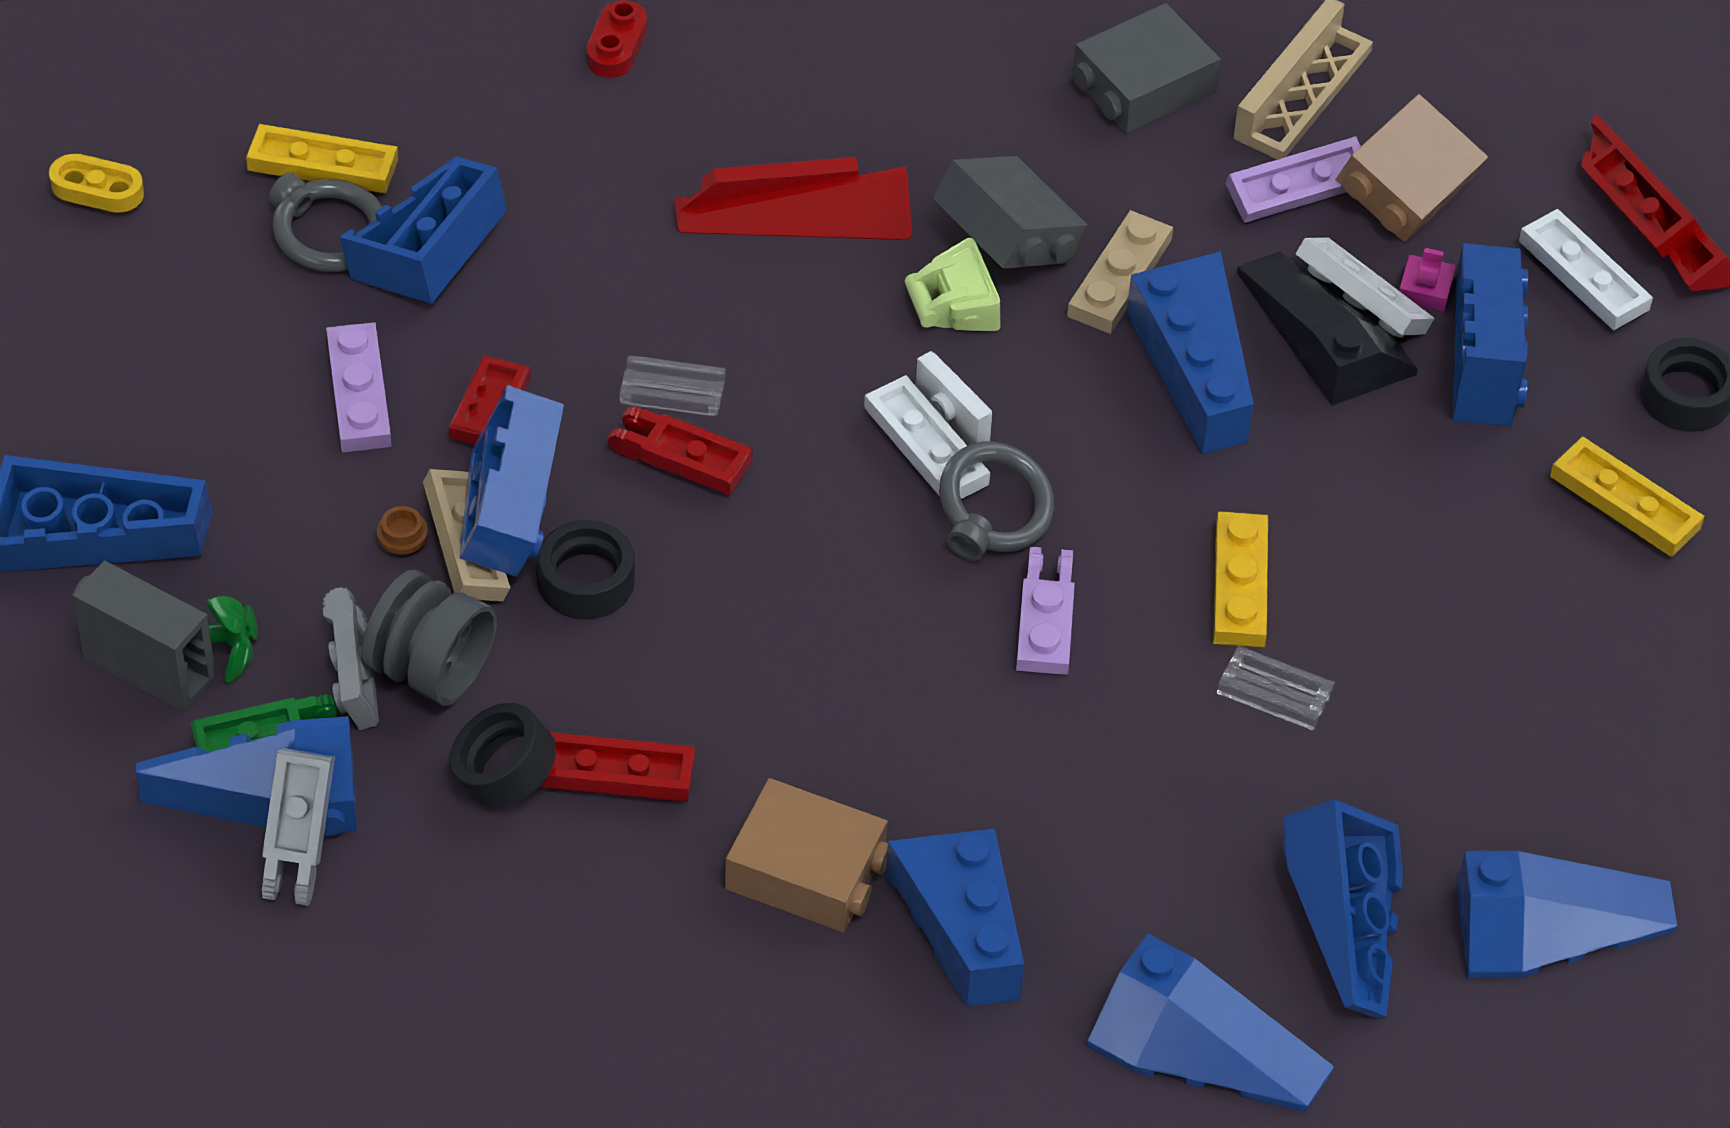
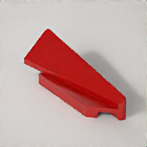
M1596 114L1591 119L1594 134L1590 151L1584 152L1581 167L1586 175L1662 258L1667 254L1670 256L1682 279L1691 291L1730 288L1729 258L1701 229L1691 213L1606 122Z
M856 157L715 168L702 177V188L690 197L681 198L678 196L674 199L676 224L680 233L909 240L912 237L907 168L898 167L859 175Z

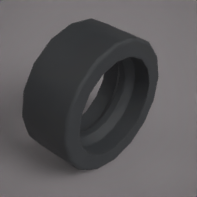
M1695 338L1672 339L1660 344L1648 357L1640 388L1643 406L1654 419L1670 428L1686 432L1705 431L1719 425L1730 413V357L1724 350L1714 344ZM1671 372L1697 374L1710 381L1717 390V393L1699 398L1680 395L1668 388L1661 377Z
M580 519L562 524L550 532L542 542L537 563L538 585L544 600L556 611L573 618L594 619L613 613L627 602L634 590L635 552L629 538L617 527L599 520ZM580 554H597L609 559L617 566V570L612 576L594 584H576L563 579L556 572V568L560 563L569 557Z
M515 702L496 704L478 713L459 732L450 752V770L458 782L478 803L490 808L508 807L527 798L541 786L549 775L556 757L555 739L528 707ZM523 737L521 746L512 759L494 771L482 773L485 763L496 749L507 741Z

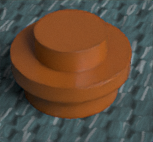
M397 506L389 509L377 526L379 544L386 551L394 554L413 553L423 547L428 538V526L425 519L418 511L408 506Z

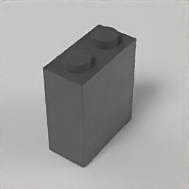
M1164 3L1077 43L1075 46L1072 76L1077 87L1082 91H1086L1100 106L1103 114L1109 120H1113L1127 134L1217 91L1221 59L1167 3Z
M1018 156L954 159L933 196V199L1003 269L1068 263L1069 259L1077 252L1079 240L1088 226Z
M105 560L91 575L83 577L77 584L72 598L84 659L185 713L216 678L207 614Z

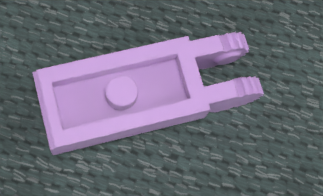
M1030 547L1027 579H1023L1016 671L1068 675L1075 583L1071 582L1073 550L1062 549L1061 555L1058 557L1057 567L1059 581L1039 580V573L1042 571L1043 566L1041 548Z

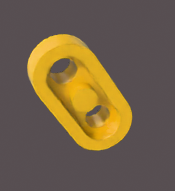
M68 154L56 159L49 169L51 189L58 198L64 201L118 213L136 208L144 198L142 176L137 169L129 165L83 154Z

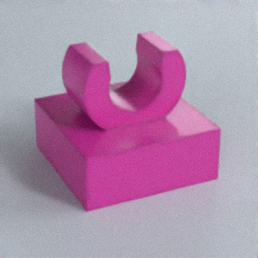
M1425 248L1423 257L1409 254L1399 291L1420 307L1445 312L1456 265L1442 262L1444 252Z

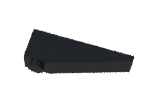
M1280 251L1238 266L1237 274L1332 406L1417 375L1418 368L1392 334L1385 331L1379 324Z

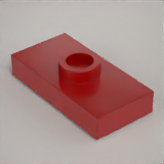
M483 355L450 423L449 437L475 445L506 386L509 385L525 391L531 379L530 367Z

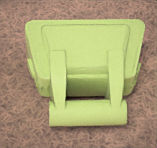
M966 238L936 256L931 263L918 273H912L905 278L904 283L923 327H953L955 330L998 331L1001 328L1000 298L973 238Z

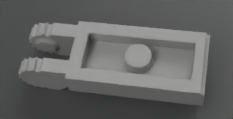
M342 586L340 588L335 587L334 590H330L326 594V597L323 598L324 603H322L324 606L323 616L334 628L335 640L329 642L328 647L331 661L338 672L339 682L333 683V695L339 711L342 714L348 712L358 729L363 730L377 726V723H379L374 671L369 669L362 661L361 648L368 625L366 622L367 618L363 610L355 605L354 602L356 601L350 590L348 591L347 588H342Z
M286 748L278 749L262 857L266 858L262 898L276 900L282 888L283 861L299 863L294 889L295 904L309 906L316 880V865L320 863L335 756Z

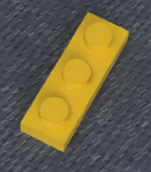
M259 124L246 156L247 170L283 176L286 173L292 172L302 180L307 181L322 179L343 180L356 184L367 191L386 194L398 163V147Z
M1583 436L1553 463L1550 474L1551 478L1671 557L1702 527L1704 515Z
M1219 511L1217 513L1213 644L1265 647L1267 635L1268 515Z

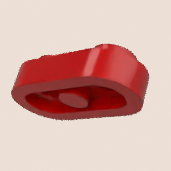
M620 0L608 4L602 10L587 44V64L593 73L601 77L614 78L626 74L632 68L647 33V14L641 5L628 0Z

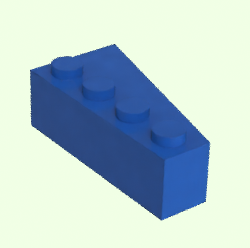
M1462 243L1456 272L1452 421L1512 426L1515 408H1524L1527 378H1523L1528 351V342L1525 341L1528 305H1523V298L1526 297L1528 269L1521 268L1520 248Z
M1221 251L1132 274L1126 314L1201 454L1247 443L1254 403Z
M4 455L0 468V573L101 564L104 560L109 563L202 556L213 515L205 480Z

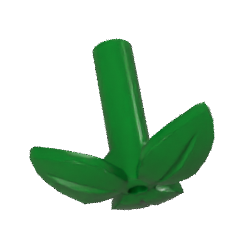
M230 596L213 597L206 601L208 608L218 622L208 623L211 644L227 643L232 647L224 678V683L231 684L243 675L253 658V647L249 639L257 641V620L251 604H247L243 608L241 602Z

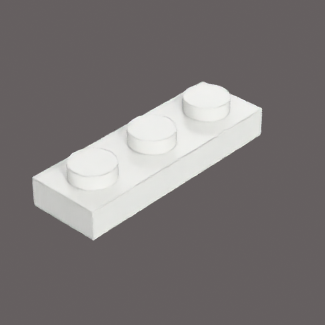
M1559 209L1521 229L1519 242L1611 329L1616 330L1650 310L1653 297Z
M1305 238L1296 252L1297 256L1309 264L1307 269L1313 276L1324 282L1337 285L1345 291L1343 298L1359 309L1371 311L1380 318L1378 324L1394 336L1404 337V335L1426 334L1435 319L1330 238Z
M907 375L866 394L864 408L940 496V479L946 463L956 452L967 445ZM982 462L972 465L963 474L959 488L961 499L989 485L990 472Z

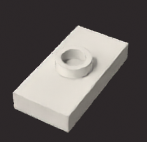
M930 351L917 358L916 387L952 429L968 445L990 441L992 410L935 353Z

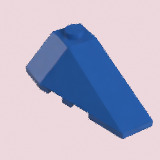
M349 717L293 720L278 724L277 734L252 741L247 733L230 737L229 747L207 752L204 749L193 747L136 763V776L141 803L266 828L278 749L286 748L335 756L324 836H334L341 832L357 831L356 789Z
M1336 799L1284 816L1285 839L1283 841V851L1287 860V868L1344 1007L1376 1019L1386 1017L1393 966L1391 956L1386 950L1388 934L1397 932L1398 916L1391 911L1393 893L1402 890L1403 883L1399 826Z
M1521 851L1464 852L1456 892L1467 978H1522L1536 974L1541 966L1566 960L1569 964L1583 960L1586 953L1609 946L1620 949L1676 932L1677 920L1670 881Z
M1147 933L1119 972L1087 1041V1047L1134 1073L1153 1077L1154 1071L1187 1078L1186 1085L1204 1088L1205 1083L1237 1090L1243 1098L1307 1112L1334 1070V1066L1197 959Z

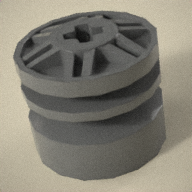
M407 570L387 588L372 612L364 633L361 648L362 661L369 669L379 674L385 673L390 680L396 683L408 680V685L414 692L441 706L452 705L463 697L473 685L488 659L497 630V613L491 606L463 592L451 595V590L445 583L439 580L432 581L427 574L419 570Z

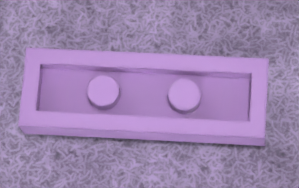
M1355 136L1231 173L1225 184L1243 222H1250L1346 193L1345 188L1335 179L1351 155L1361 146Z
M376 323L327 327V340L342 452L392 447Z

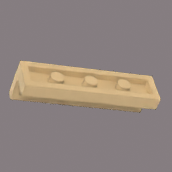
M1325 0L1242 100L1237 108L1233 139L1277 160L1285 158L1372 52L1373 41L1341 27L1344 3L1337 0ZM1336 42L1354 52L1352 55L1332 57L1329 49ZM1328 71L1331 78L1330 82L1310 85L1307 78L1308 74ZM1306 99L1309 107L1307 110L1287 112L1285 107L1286 101ZM1283 126L1286 136L1281 142H1278L1261 134L1263 129Z

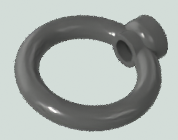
M292 172L281 176L273 185L268 198L269 203L276 208L273 215L272 228L280 249L290 259L309 269L322 272L347 271L348 267L343 252L326 253L316 251L305 246L296 238L292 231L293 216L299 217L310 208L314 200L333 198L356 205L364 212L369 224L377 220L375 212L383 207L381 203L369 191L351 182L322 179L305 183Z
M977 442L956 452L943 469L939 485L940 500L943 510L953 526L946 537V541L950 549L958 556L966 560L977 561L981 559L986 550L996 552L1019 551L1036 543L1047 532L1053 519L1055 508L1053 489L1043 469L1022 450L1001 442ZM993 461L1006 464L1019 472L1028 482L1034 496V513L1030 521L1018 530L998 532L992 529L990 522L983 516L975 513L969 514L961 501L959 490L961 478L969 467L976 463Z

